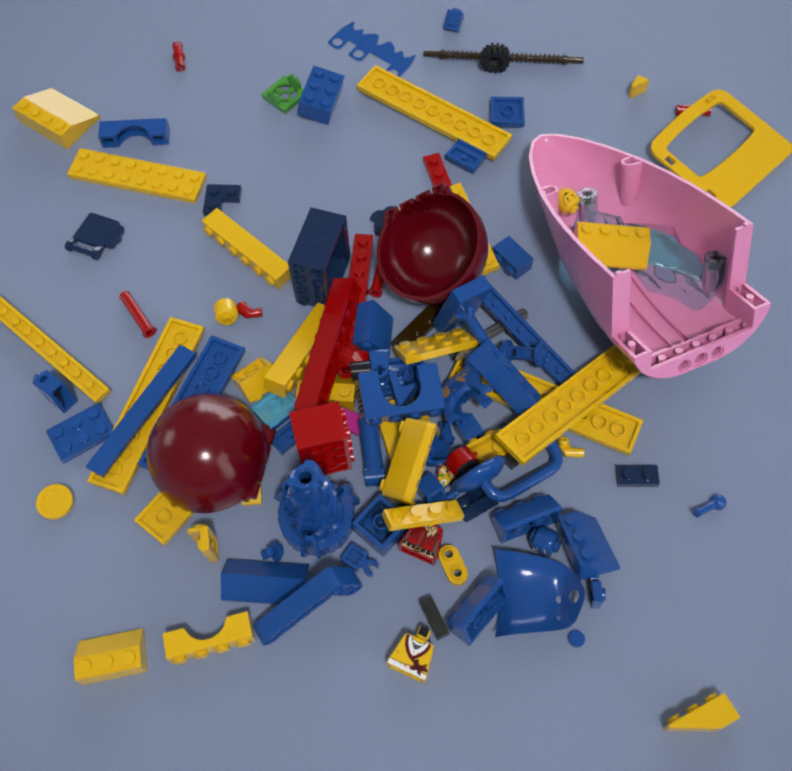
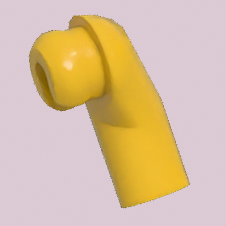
M563 436L558 439L557 443L566 457L584 458V448H572L567 437Z

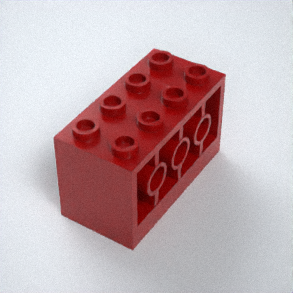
M338 401L289 412L301 465L305 460L314 461L321 468L324 476L352 469L351 462H355L351 434L347 425L345 410L340 408Z

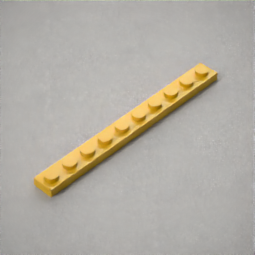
M0 296L1 323L95 404L100 403L111 393L106 385Z

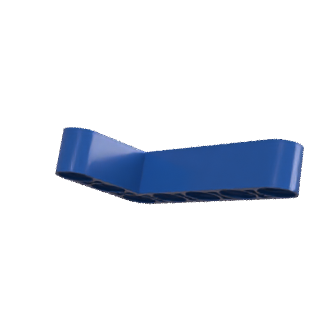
M328 567L253 625V628L262 645L266 646L285 634L332 596H350L359 591L363 585L353 568Z

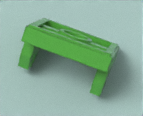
M291 73L288 77L284 75L264 91L262 98L286 114L299 103L304 89L301 87L298 77L294 78V75ZM281 86H290V87H291V88L288 89V90H281V89H280ZM296 91L297 96L292 98L291 94ZM282 94L290 95L288 98H281Z

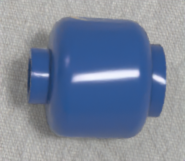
M546 526L535 528L529 539L532 550L547 557L552 555L553 552L557 553L562 544L559 541L558 532Z

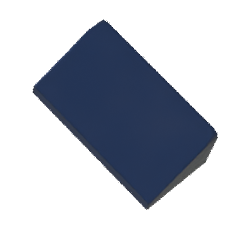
M481 488L457 499L465 515L463 518L465 523L499 504V502L488 498Z

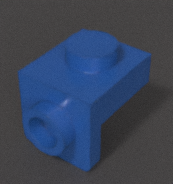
M457 8L448 9L443 29L459 33L461 22L464 20L463 12Z

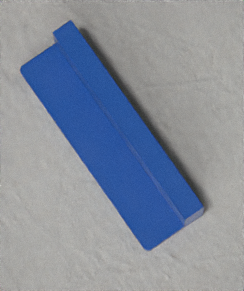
M489 338L467 358L519 416L535 405L540 399L541 395Z

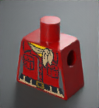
M438 524L409 528L399 542V551L435 567L444 530L438 527Z

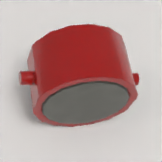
M466 446L456 449L445 461L446 467L449 469L446 472L448 475L452 473L455 479H459L479 465L480 462L476 457L478 453H473Z

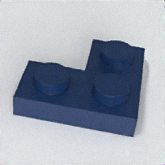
M207 184L203 215H209L216 208L222 211L223 203H240L241 185Z

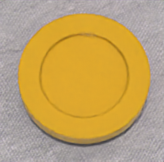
M49 485L39 493L36 499V508L44 518L57 520L70 512L73 507L74 497L72 492L64 485Z

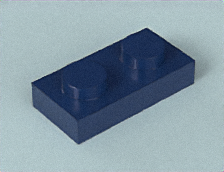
M617 465L616 467L618 487H658L660 484L657 465Z

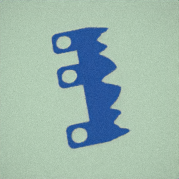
M354 22L341 28L328 41V44L336 49L342 48L348 41L354 43L357 46L349 53L350 57L361 61L371 53L391 64L386 71L395 69L398 71V77L411 66L416 56L403 57V51L395 53V47L391 41L377 45L379 35H362L363 29L354 30ZM336 38H340L343 42L341 45L337 46L334 45L332 41ZM356 50H361L364 54L362 57H355L353 53Z

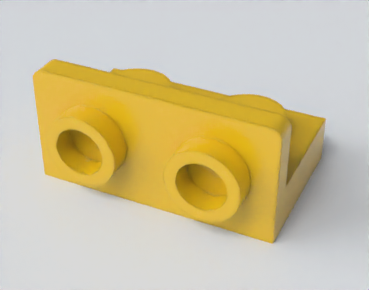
M500 428L489 430L483 437L479 439L474 438L467 443L466 447H469L473 453H478L476 457L480 462L479 465L497 455L505 457L508 454L494 438L495 434L501 430Z
M197 524L193 528L187 529L188 534L197 543L198 549L203 553L204 557H207L211 563L218 562V538L210 527L205 524Z

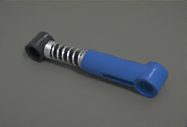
M370 360L350 362L352 380L355 382V387H357L356 391L359 397L357 401L359 402V412L361 413L358 426L366 487L379 486L382 479H385L379 427L370 426V424L365 425L357 380L358 373L371 372Z

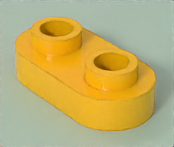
M452 545L443 546L438 554L442 569L450 584L461 586L467 581V568L456 547ZM447 552H450L453 556L451 558H447L445 554ZM460 571L461 576L456 577L454 572Z

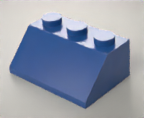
M540 494L533 497L529 502L524 503L522 501L516 503L511 509L496 511L492 515L491 523L502 544L531 533L540 526H549L556 523L557 516L560 515L562 507L551 495L543 496Z
M579 511L557 516V532L580 580L620 569V565L596 517Z
M486 575L483 580H479L470 596L467 595L463 599L460 608L450 614L446 623L450 632L470 646L510 598L505 580L491 575Z

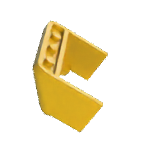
M407 418L405 421H401L399 427L401 435L387 477L382 479L379 490L382 491V496L386 499L412 506L417 505L414 502V498L434 436H439L440 430L436 423Z

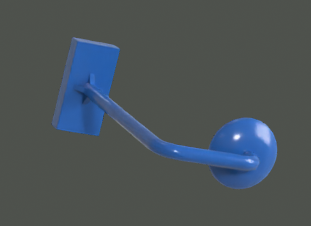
M484 275L451 291L433 321L438 332L446 333L466 323L480 346L489 338L475 317V312L492 289ZM555 440L546 447L551 455L549 464L504 490L497 489L491 482L500 474L505 465V457L497 455L465 473L453 483L452 488L460 493L472 492L481 488L488 498L497 502H506L554 475L561 468L563 453Z

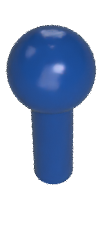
M721 494L713 495L710 498V502L693 510L694 516L698 518L713 509H724L727 504L726 498Z

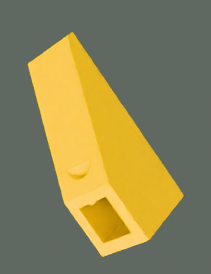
M715 692L704 698L706 702L704 705L699 707L696 703L685 709L688 713L685 716L680 717L679 714H676L667 720L669 725L663 729L664 731L716 732L741 717L725 693L718 696Z

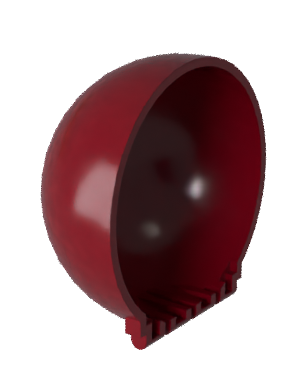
M445 182L432 187L433 193L428 189L415 196L416 199L411 198L399 204L400 210L395 206L385 211L386 217L383 218L384 226L378 240L377 263L383 280L396 294L419 304L434 305L445 303L452 290L481 276L488 258V235L482 218L468 201L460 195L453 193L452 189L446 186Z
M204 393L186 397L174 403L163 412L149 435L146 456L151 479L160 493L169 502L180 509L193 513H214L231 508L241 501L249 503V499H257L260 485L256 484V482H262L266 468L265 464H267L271 447L267 445L273 444L276 431L270 429L269 425L261 424L256 415L247 406L229 396Z

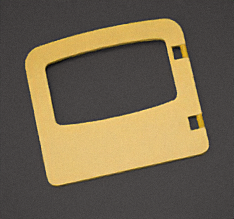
M718 89L699 99L675 118L652 141L650 152L669 171L709 192L712 196L732 208L791 155L792 143L731 94ZM722 105L751 128L753 133L720 165L704 176H698L671 154L667 147L686 127L710 108ZM669 158L674 164L671 165L665 159Z

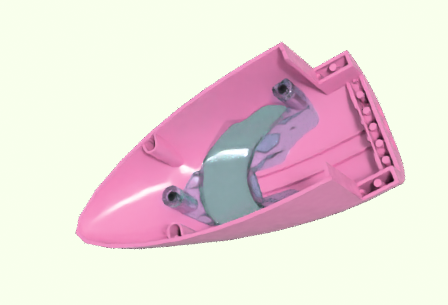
M542 134L531 142L529 161L533 182L554 244L568 275L602 331L643 374L653 378H670L684 374L724 357L743 344L755 332L766 317L771 307V302L746 284L754 225L752 222L691 182L647 160L619 149L587 139L561 134ZM564 187L566 189H573L580 198L579 209L572 215L570 213L564 215L559 211L558 191ZM577 221L650 228L651 246L647 269L635 270L606 267L573 234Z

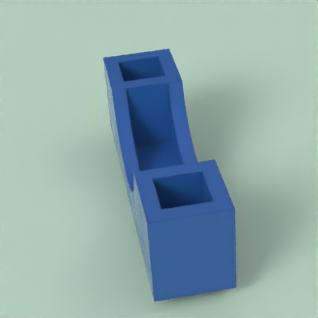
M167 118L100 121L98 138L103 148L120 147L126 139L134 136L145 137L150 140L152 145H169L170 127Z

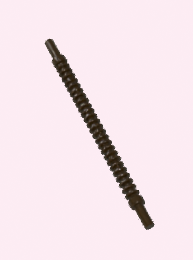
M440 49V51L424 50L423 57H439L440 59L447 58L448 60L449 58H452V60L454 58L457 60L465 58L471 61L472 59H475V61L479 59L481 61V51L478 53L472 50L471 52H468V50L466 52L463 50L455 52L449 49L448 51L445 49ZM518 52L510 54L511 62L515 60L516 63L518 61L520 63L522 61H525V63L527 61L529 63L532 61L536 63L538 61L539 64L541 62L543 64L545 62H548V64L550 62L552 64L557 62V64L561 63L562 65L567 63H584V57H573L567 54H562V56L560 54L557 56L555 54L553 56L548 54L547 56L546 54L541 55V53L539 55L537 53L534 55L532 53L530 55L525 53L524 55L523 53L518 54Z

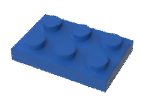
M98 402L46 430V433L61 462L65 464L105 442L111 434L113 427Z

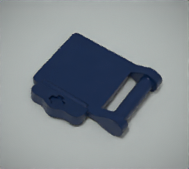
M89 213L74 236L65 243V250L70 252L76 251L91 256L94 260H99L105 247L113 249L116 244L122 241V235L125 233L124 227L117 220ZM77 241L94 246L96 248L90 249L77 245Z

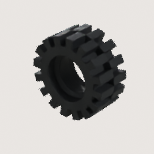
M491 43V46L487 44L486 48L483 47L481 51V67L485 71L489 70V73H492V71H494V74H497V71L502 73V69L505 71L509 67L510 50H508L507 46L504 48V44H501V46L499 43H496V45Z

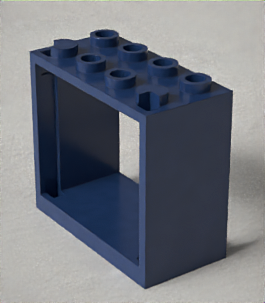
M310 207L288 260L295 299L299 304L313 307L317 303L325 305L333 279L344 277L351 259L347 218L345 215Z

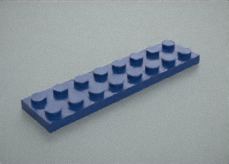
M211 335L171 405L196 394L214 393L222 395L231 379L230 377L246 352L245 348ZM146 448L138 462L139 467L149 470L147 465Z

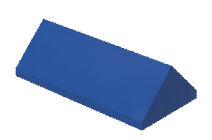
M227 559L221 571V600L279 605L308 582L310 565Z

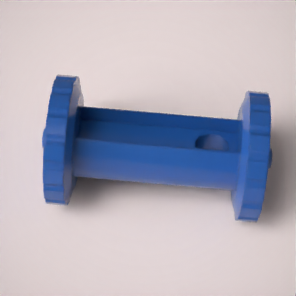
M504 340L500 351L510 362L512 360L535 361L537 367H544L547 361L548 349L545 342H538L536 347L513 346L511 340Z

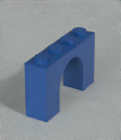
M437 362L417 365L416 376L419 396L413 403L406 406L393 405L384 398L378 371L358 373L357 380L365 425L378 426L382 422L387 421L398 423L402 419L407 418L421 419V416L427 415L429 417L440 416L445 410V403Z

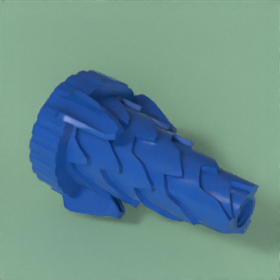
M305 460L302 465L292 471L291 475L287 476V481L282 482L280 489L277 490L274 499L280 502L278 524L286 542L294 550L301 552V557L305 558L310 555L317 556V559H319L321 556L328 553L331 554L336 549H340L348 541L353 531L352 522L355 520V506L360 504L359 498L352 493L354 488L350 484H342L340 486L336 482L333 483L323 475L317 463L311 460Z

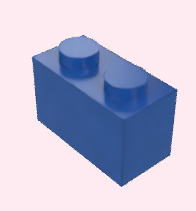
M510 236L493 247L492 251L499 265L504 268L507 275L512 276L515 280L532 269L534 258Z

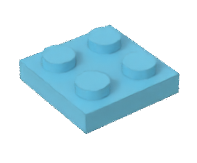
M270 392L252 405L250 409L265 425H269L271 429L286 418L289 412L295 411L294 404L297 399L290 393H288L286 398Z

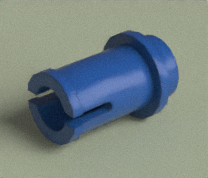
M444 420L445 428L442 421L438 423L440 439L447 441L449 446H452L455 437L452 436L451 427L447 420Z

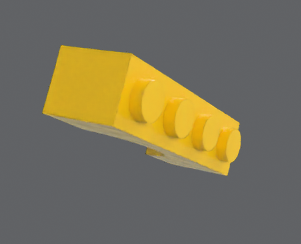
M248 611L227 616L222 630L210 639H195L184 628L162 634L166 659L170 663H174V665L186 663L187 659L193 657L195 659L205 658L208 656V653L212 652L224 653L234 646H238V648L251 645L250 642L256 641L251 616Z

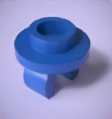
M272 541L269 547L265 548V551H261L263 560L272 558L274 562L280 561L284 554L282 545L277 541Z

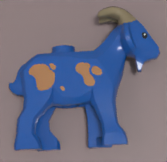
M463 350L456 355V361L464 358L461 362V367L464 368L453 378L448 379L442 386L445 403L444 416L450 426L454 420L461 422L465 426L473 419L470 414L462 413V405L469 401L472 396L477 399L483 408L488 407L493 402L485 394L490 393L494 389L490 385L482 383L479 371L467 359L475 350Z

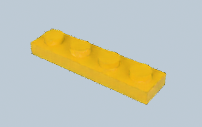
M457 500L384 509L382 512V517L389 531L462 521L465 516Z

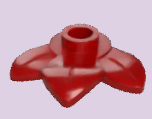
M349 345L344 347L337 374L344 379L351 378L350 362L369 360V352L365 350L353 352ZM344 366H348V367H349V371H348V372L344 371V369H343Z

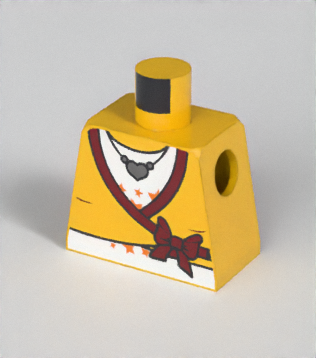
M419 626L415 636L406 633L389 657L387 667L425 684L434 651V645L427 642L431 631Z

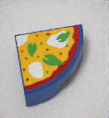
M442 464L436 471V478L445 489L455 480V477L452 473L448 475L446 472L448 469Z

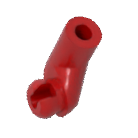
M244 301L238 303V313L244 318L263 317L262 308L251 309Z

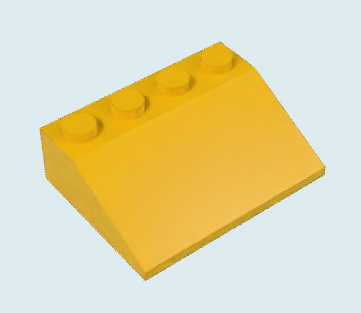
M52 88L23 97L12 107L19 122L65 149L74 144L100 118V115Z

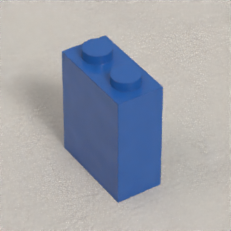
M375 300L358 303L353 344L360 350L368 352L370 349L388 348L390 356L394 317Z

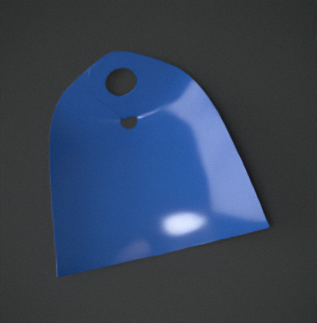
M495 549L498 577L505 580L510 597L498 611L495 638L515 634L563 630L571 627L576 622L584 603L585 589L572 569L549 558ZM572 590H577L579 593V598L575 603L570 602L569 599ZM561 596V603L556 601V597Z

